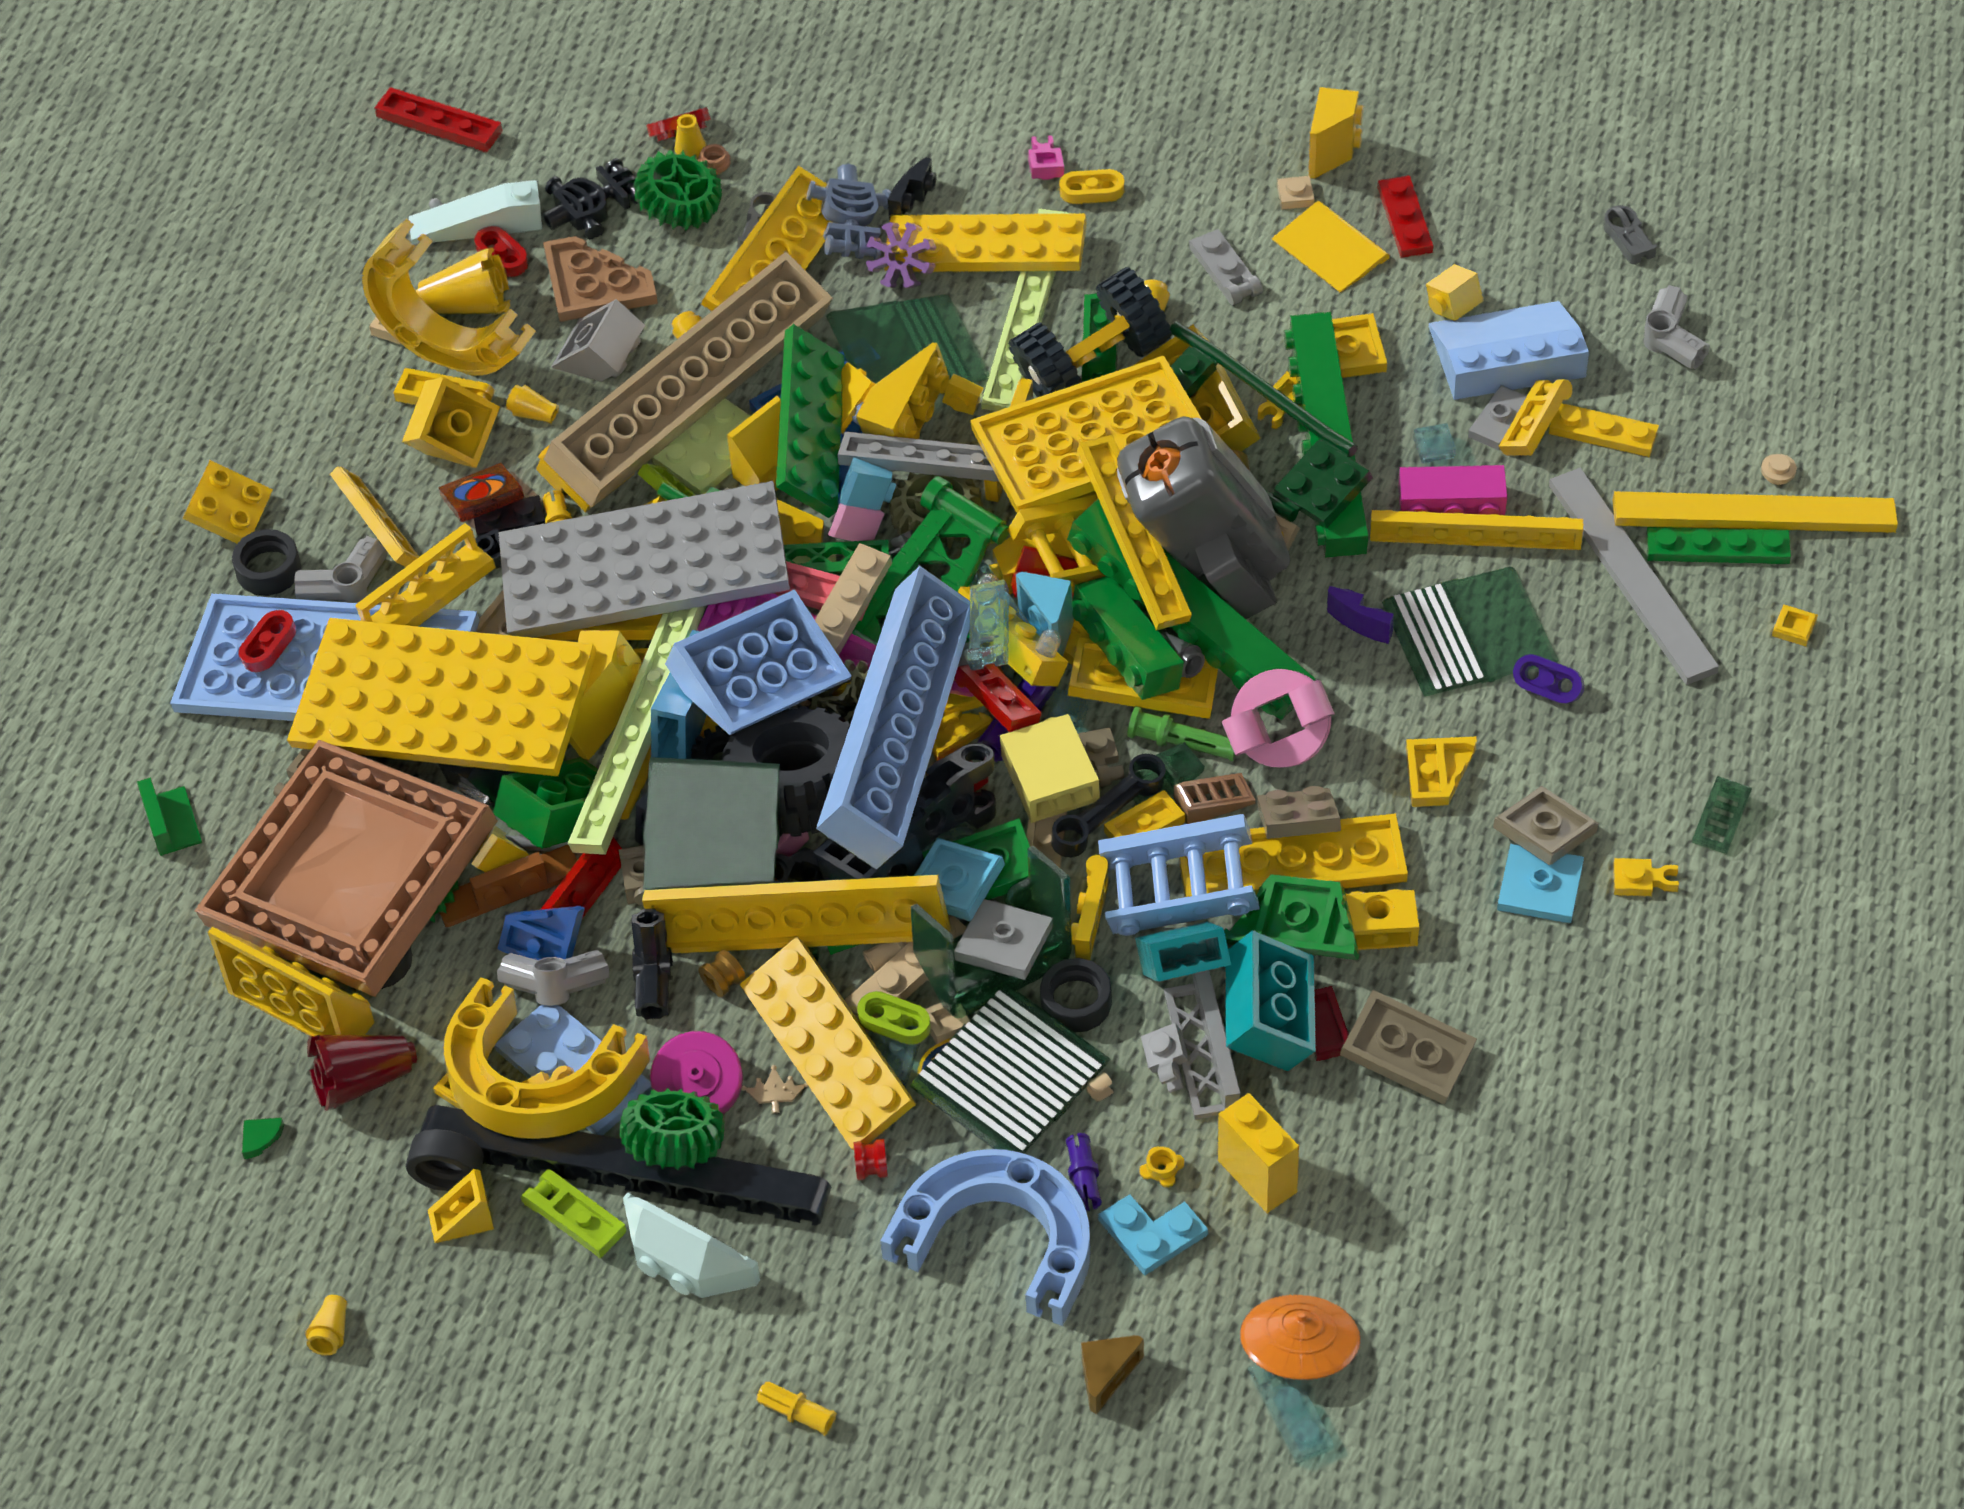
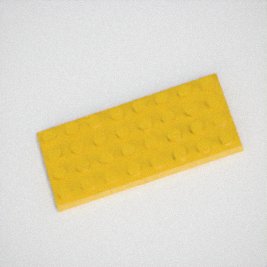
M329 618L287 741L292 748L312 750L317 741L321 740L357 755L558 776L597 650L594 644Z

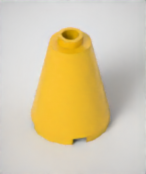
M493 248L483 249L420 281L418 289H415L420 298L437 314H501L507 312L510 308V300L503 302V291L509 290L506 272L499 255H491L494 251Z

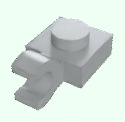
M1173 1023L1141 1036L1150 1071L1152 1073L1158 1072L1161 1083L1167 1084L1169 1093L1184 1088L1178 1065L1189 1060L1179 1026Z

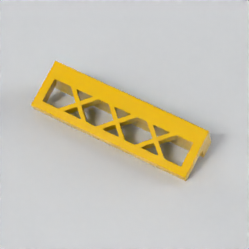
M464 523L355 606L361 621L419 626L496 567L493 558L478 547L472 528ZM464 540L466 545L456 553H453L456 545ZM437 561L435 568L428 574H425L428 566ZM410 581L407 589L398 594L401 586ZM382 602L380 609L370 616L369 610Z

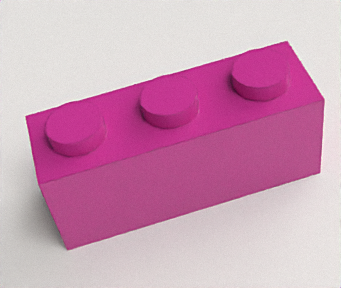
M1504 465L1399 468L1398 492L1400 511L1506 515L1507 490Z

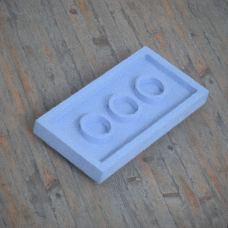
M541 1005L495 1044V1049L528 1079L540 1072L549 1074L551 1078L553 1071L560 1066L572 1067L574 1072L580 1069L592 1056L601 1040L560 1005ZM641 1074L626 1097L612 1112L586 1128L593 1134L604 1135L621 1120L623 1109L627 1108L628 1101L637 1100L639 1094L650 1095L652 1090L651 1082Z

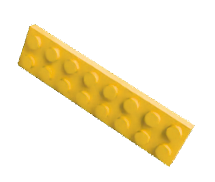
M938 875L644 890L642 899L644 909H656L659 913H664L667 946L671 947L672 953L776 949L785 947L795 937L801 939L807 947L950 940L951 925Z

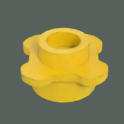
M1153 1147L1149 1150L1146 1164L1140 1166V1176L1145 1180H1156L1163 1187H1171L1176 1182L1175 1175L1178 1170L1184 1167L1185 1161L1181 1155L1176 1154L1168 1147ZM1159 1165L1166 1166L1165 1169H1159Z

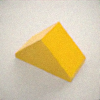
M473 1169L428 1209L434 1243L494 1229L480 1170Z

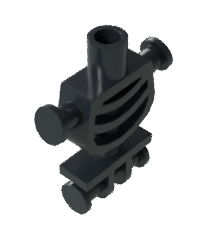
M619 158L610 160L605 169L601 165L596 167L597 179L603 187L583 177L574 178L563 185L562 180L554 176L546 183L545 191L549 195L553 194L556 207L543 213L544 222L551 230L570 222L577 231L585 229L587 239L591 240L600 237L604 233V228L600 223L605 221L608 216L606 199L613 196L624 210L630 208L628 196L630 194L631 201L634 204H638L635 201L634 191L636 176H633L629 168H623V162Z

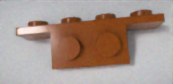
M564 845L541 855L539 852L533 853L469 878V883L459 886V890L453 892L455 902L445 903L447 914L439 912V915L445 927H451L551 888L562 882L578 860L569 845Z

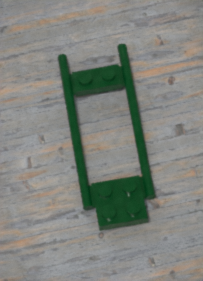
M1174 322L1170 326L1171 328H1169L1172 335L1190 346L1170 367L1189 398L1217 370L1216 365L1219 364L1322 439H1318L1275 486L1273 494L1266 489L1265 491L1269 495L1274 512L1287 521L1293 522L1297 518L1298 512L1301 511L1325 528H1328L1373 479L1368 469L1349 458L1355 455L1358 446L1326 426L1228 353L1179 322Z

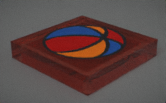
M502 463L438 487L442 499L460 522L468 521L525 497L521 485Z

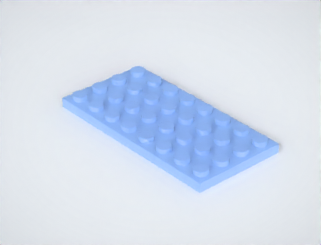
M211 593L170 703L173 711L177 713L294 721L329 618L361 621L355 606L357 603ZM376 605L369 610L370 616L376 613L381 605ZM441 609L419 625V627L476 632L480 619L477 611ZM274 610H284L290 613L297 628L296 635L269 669L261 672L248 671L243 666L239 657L241 644L265 614Z

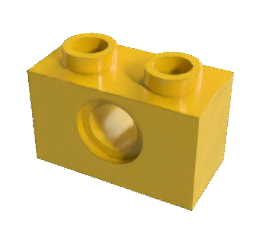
M1391 889L1385 892L1369 893L1355 891L1346 894L1358 950L1418 946L1419 921L1414 890Z

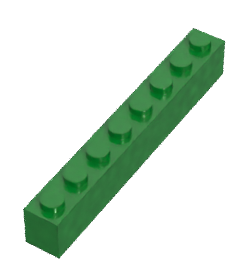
M1331 312L1290 315V329L1284 330V344L1286 350H1292V357H1288L1290 377H1296L1297 384H1293V400L1326 426L1353 442ZM1297 422L1299 433L1305 432L1306 440L1301 442L1303 457L1318 439H1322ZM1355 455L1349 457L1350 459L1356 462ZM1361 492L1328 528L1321 524L1315 525L1317 546H1323L1325 558L1367 554L1368 530Z
M1097 499L1073 521L1067 540L1079 554L1086 555L1093 561L1102 574L1113 578L1120 584L1129 597L1140 601L1145 606L1101 503ZM1164 551L1192 614L1189 622L1174 625L1170 628L1178 634L1180 639L1198 646L1210 666L1220 669L1232 680L1235 687L1239 690L1254 676L1273 669L1296 671L1315 681L1316 678ZM1286 695L1261 706V708L1267 714L1274 715L1283 720L1294 709L1289 695Z

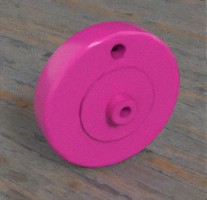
M691 1031L673 1037L660 1048L651 1066L650 1081L652 1090L657 1092H664L666 1088L670 1091L683 1089L685 1093L697 1092L698 1097L707 1096L710 1098V1103L719 1105V1111L724 1115L733 1107L741 1093L743 1072L737 1053L726 1040L709 1032Z

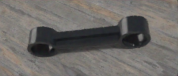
M1140 754L1134 757L1129 765L1128 776L1078 816L1063 815L1056 819L1051 834L1053 850L1063 857L1071 858L1081 855L1087 848L1089 834L1138 795L1151 796L1162 789L1166 771L1164 762L1153 754ZM1148 769L1155 772L1159 777L1154 780H1143L1137 777L1135 772ZM1065 830H1072L1079 833L1082 838L1075 842H1068L1061 839L1057 834Z

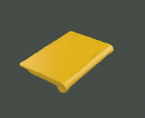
M1320 201L1315 202L1271 238L1340 293L1390 257L1386 251Z

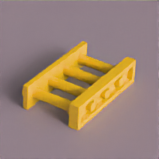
M1097 494L1067 500L1058 504H1045L1020 509L1008 528L1013 541L1022 539L1033 541L1050 577L1071 581L1072 593L1076 584L1105 577L1096 564H1093L1086 555L1079 554L1067 540L1073 521L1098 499ZM1058 533L1063 535L1079 568L1063 570L1046 537L1047 534Z

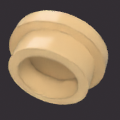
M1784 454L1767 456L1761 466L1762 475L1767 481L1776 485H1782L1791 481L1795 477L1797 470L1794 460Z

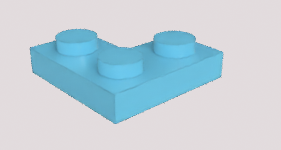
M1130 1194L1098 1214L1099 1222L1144 1276L1208 1235V1228L1185 1201L1155 1221L1151 1220Z

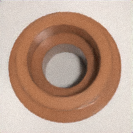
M718 144L704 147L698 157L700 162L707 160L708 168L716 169V174L727 170L731 163L729 153L723 146Z

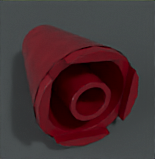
M403 1035L310 1036L307 1041V1057L315 1056L314 1069L309 1070L312 1084L321 1107L325 1106V1111L336 1109L412 1071V1064L417 1063L415 1046L412 1041L407 1042Z

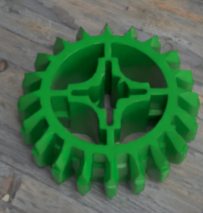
M670 149L666 155L658 151L654 158L648 157L645 163L641 164V167L638 169L634 182L635 201L640 203V211L648 212L649 220L657 218L660 226L667 223L671 225L672 230L676 226H682L686 231L691 224L698 229L702 222L708 223L712 215H715L718 211L722 198L721 179L716 177V169L708 168L707 160L698 161L696 154L689 157L685 155L684 150L680 154H675Z
M666 1088L664 1092L651 1090L650 1095L639 1094L637 1100L628 1101V1106L623 1109V1115L620 1120V1137L622 1145L625 1146L626 1153L634 1155V1160L636 1161L646 1160L647 1166L657 1164L661 1165L662 1169L672 1166L677 1170L680 1166L685 1165L694 1168L695 1162L707 1163L708 1157H715L717 1150L722 1148L725 1121L723 1120V1113L719 1111V1105L710 1103V1098L707 1096L698 1097L697 1092L685 1093L683 1089L670 1091Z

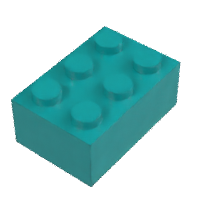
M1252 930L1228 949L1231 965L1226 966V1047L1289 1071L1316 1051L1314 956Z

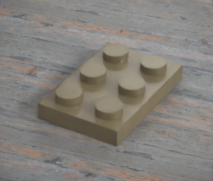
M1372 990L1342 1047L1340 1056L1445 1105L1475 1046L1477 1038Z

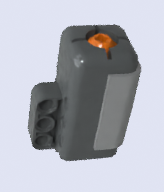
M1183 416L1126 445L1117 457V474L1124 497L1131 505L1137 520L1170 556L1222 600L1227 601L1245 619L1276 604L1277 600L1270 580L1276 578L1277 573L1289 566L1290 554L1269 495L1210 425L1200 418Z

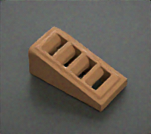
M1242 773L1191 780L1174 785V800L1185 813L1186 824L1205 821L1253 805L1256 801ZM1236 785L1242 796H1234L1230 786ZM1223 789L1227 798L1221 799L1218 790ZM1210 793L1213 800L1208 801L1205 795ZM1198 798L1199 802L1194 803L1192 799Z

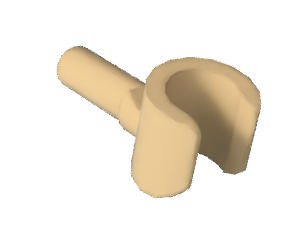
M1066 1065L1087 1081L1083 1086L1094 1100L1101 1101L1114 1093L1109 1087L1112 1085V1080L1106 1073L1103 1072L1092 1079L1070 1065Z

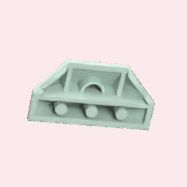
M628 1192L623 1197L637 1266L650 1277L660 1275L669 1280L671 1286L679 1293L688 1295L691 1292L700 1298L754 1287L759 1283L758 1263L753 1259L743 1256L723 1242Z

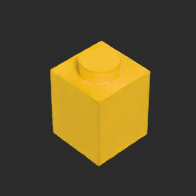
M1455 264L1426 284L1429 297L1428 303L1432 311L1453 321L1458 320L1484 301L1478 274Z

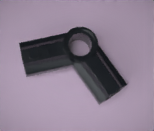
M642 909L639 913L632 915L631 921L634 942L632 967L634 982H636L635 1011L636 1016L645 1019H661L663 1016L669 1015V980H673L670 966H673L671 947L667 946L666 921L664 913H659L656 909Z

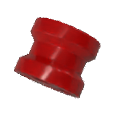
M876 1139L873 1144L866 1145L861 1141L853 1142L857 1181L865 1180L869 1175L887 1178L888 1171L884 1139Z

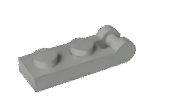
M1219 229L1189 240L1190 250L1232 306L1241 303L1244 297L1251 295L1253 298L1263 293L1259 278L1251 274Z

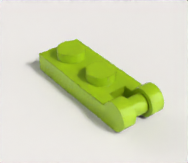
M547 1169L539 1177L540 1182L533 1189L528 1188L520 1196L524 1205L535 1213L541 1214L600 1259L627 1232L623 1222L552 1170ZM551 1192L556 1194L550 1201L546 1199Z

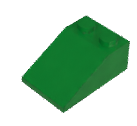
M582 757L563 761L558 776L521 772L504 775L501 779L493 813L504 821L509 828L518 831L529 839L534 846L541 849L568 842L598 768Z

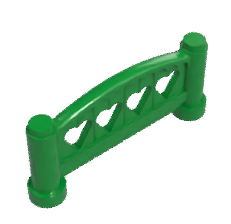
M936 476L928 483L921 496V506L930 512L892 560L891 566L870 600L862 621H858L851 633L876 646L882 631L877 619L886 618L895 589L920 564L949 565L950 570L946 575L941 576V581L958 592L960 586H970L983 560L987 546L990 543L1001 545L1009 535V526L1006 525L1004 520L953 490L952 483L940 476ZM968 537L971 543L968 547L962 549L960 558L953 560L947 556L940 538Z

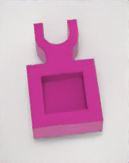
M1048 136L1047 143H1038L1036 137H1031L1032 150H1028L1031 178L1049 180L1055 177H1062L1064 175V163L1061 148H1053V136Z

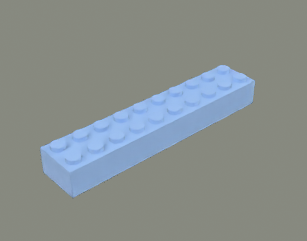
M921 566L894 591L816 827L817 830L875 869H878L903 847L976 609L974 603Z

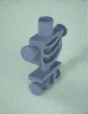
M852 164L839 166L837 169L838 179L830 178L826 187L817 186L815 181H811L806 200L811 201L812 198L822 200V214L826 220L832 222L828 223L823 234L824 239H826L825 254L831 255L832 252L841 253L842 257H849L850 251H855V256L858 259H862L864 255L873 256L874 260L879 259L881 251L868 248L867 243L870 237L879 238L881 230L880 228L865 226L871 223L879 206L888 209L887 199L891 191L884 189L882 193H875L873 183L859 182L857 168Z

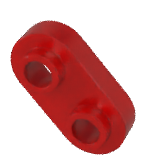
M701 108L647 124L649 136H656L657 141L675 137L677 120L685 114L695 116L700 129L706 128L705 121L711 119L708 108Z
M488 226L476 233L474 238L476 251L479 252L483 249L493 248L494 251L491 255H499L507 277H515L526 271L528 267L526 250L500 227Z
M274 610L265 614L241 644L239 657L243 666L248 671L261 672L269 669L296 635L297 628L290 613L284 610Z

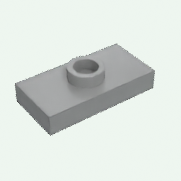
M1501 385L1469 429L1468 437L1499 450V444L1527 396Z

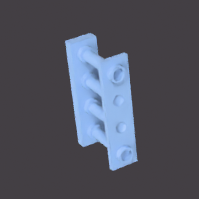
M1244 814L1098 840L1100 856H1104L1107 859L1108 870L1114 869L1116 874L1119 909L1105 912V917L1112 933L1129 936L1141 930L1224 915L1241 916L1249 911L1260 909L1259 901L1252 885L1243 887L1239 848L1252 844L1251 831ZM1224 850L1229 890L1207 893L1203 854ZM1187 856L1192 896L1170 900L1166 862L1169 859ZM1151 863L1155 903L1134 907L1130 868L1135 865Z

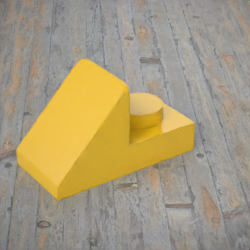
M494 826L473 856L471 864L487 872L526 857L528 853L507 839L506 832Z

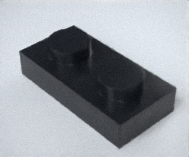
M539 495L472 508L477 537L496 528L503 532L518 529L533 521L536 525L545 524Z

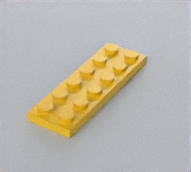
M798 165L707 292L701 305L713 311L784 252H787L806 271L825 244L826 239H824L823 234L828 223H832L826 220L822 214V200L812 198L811 201L806 200L807 191L811 181H815V185L826 187L827 183Z
M1085 213L891 215L890 222L899 224L898 230L901 238L906 230V223L922 227V231L918 232L913 245L923 242L925 238L934 240L936 250H928L918 254V259L935 263L936 266L933 272L1081 270L1087 226ZM887 236L886 244L889 245V244H890V241H889V238H888V236ZM898 248L896 251L899 254H895V260L905 263L906 260L903 257H908L907 250H900ZM889 266L884 267V270L888 271ZM915 266L912 267L914 272H922L921 269Z
M1396 813L1340 819L1341 831L1281 838L1267 839L1264 827L1251 828L1252 844L1239 848L1243 887L1252 885L1257 895L1259 887L1270 874L1340 882L1344 889L1407 882L1408 872ZM1224 850L1206 852L1203 854L1207 893L1229 890ZM1179 857L1184 896L1190 897L1192 892L1188 857Z
M795 937L740 983L752 1004L852 1150H854L853 1142L861 1141L865 1145L869 1144L916 1105L913 1098L801 939Z

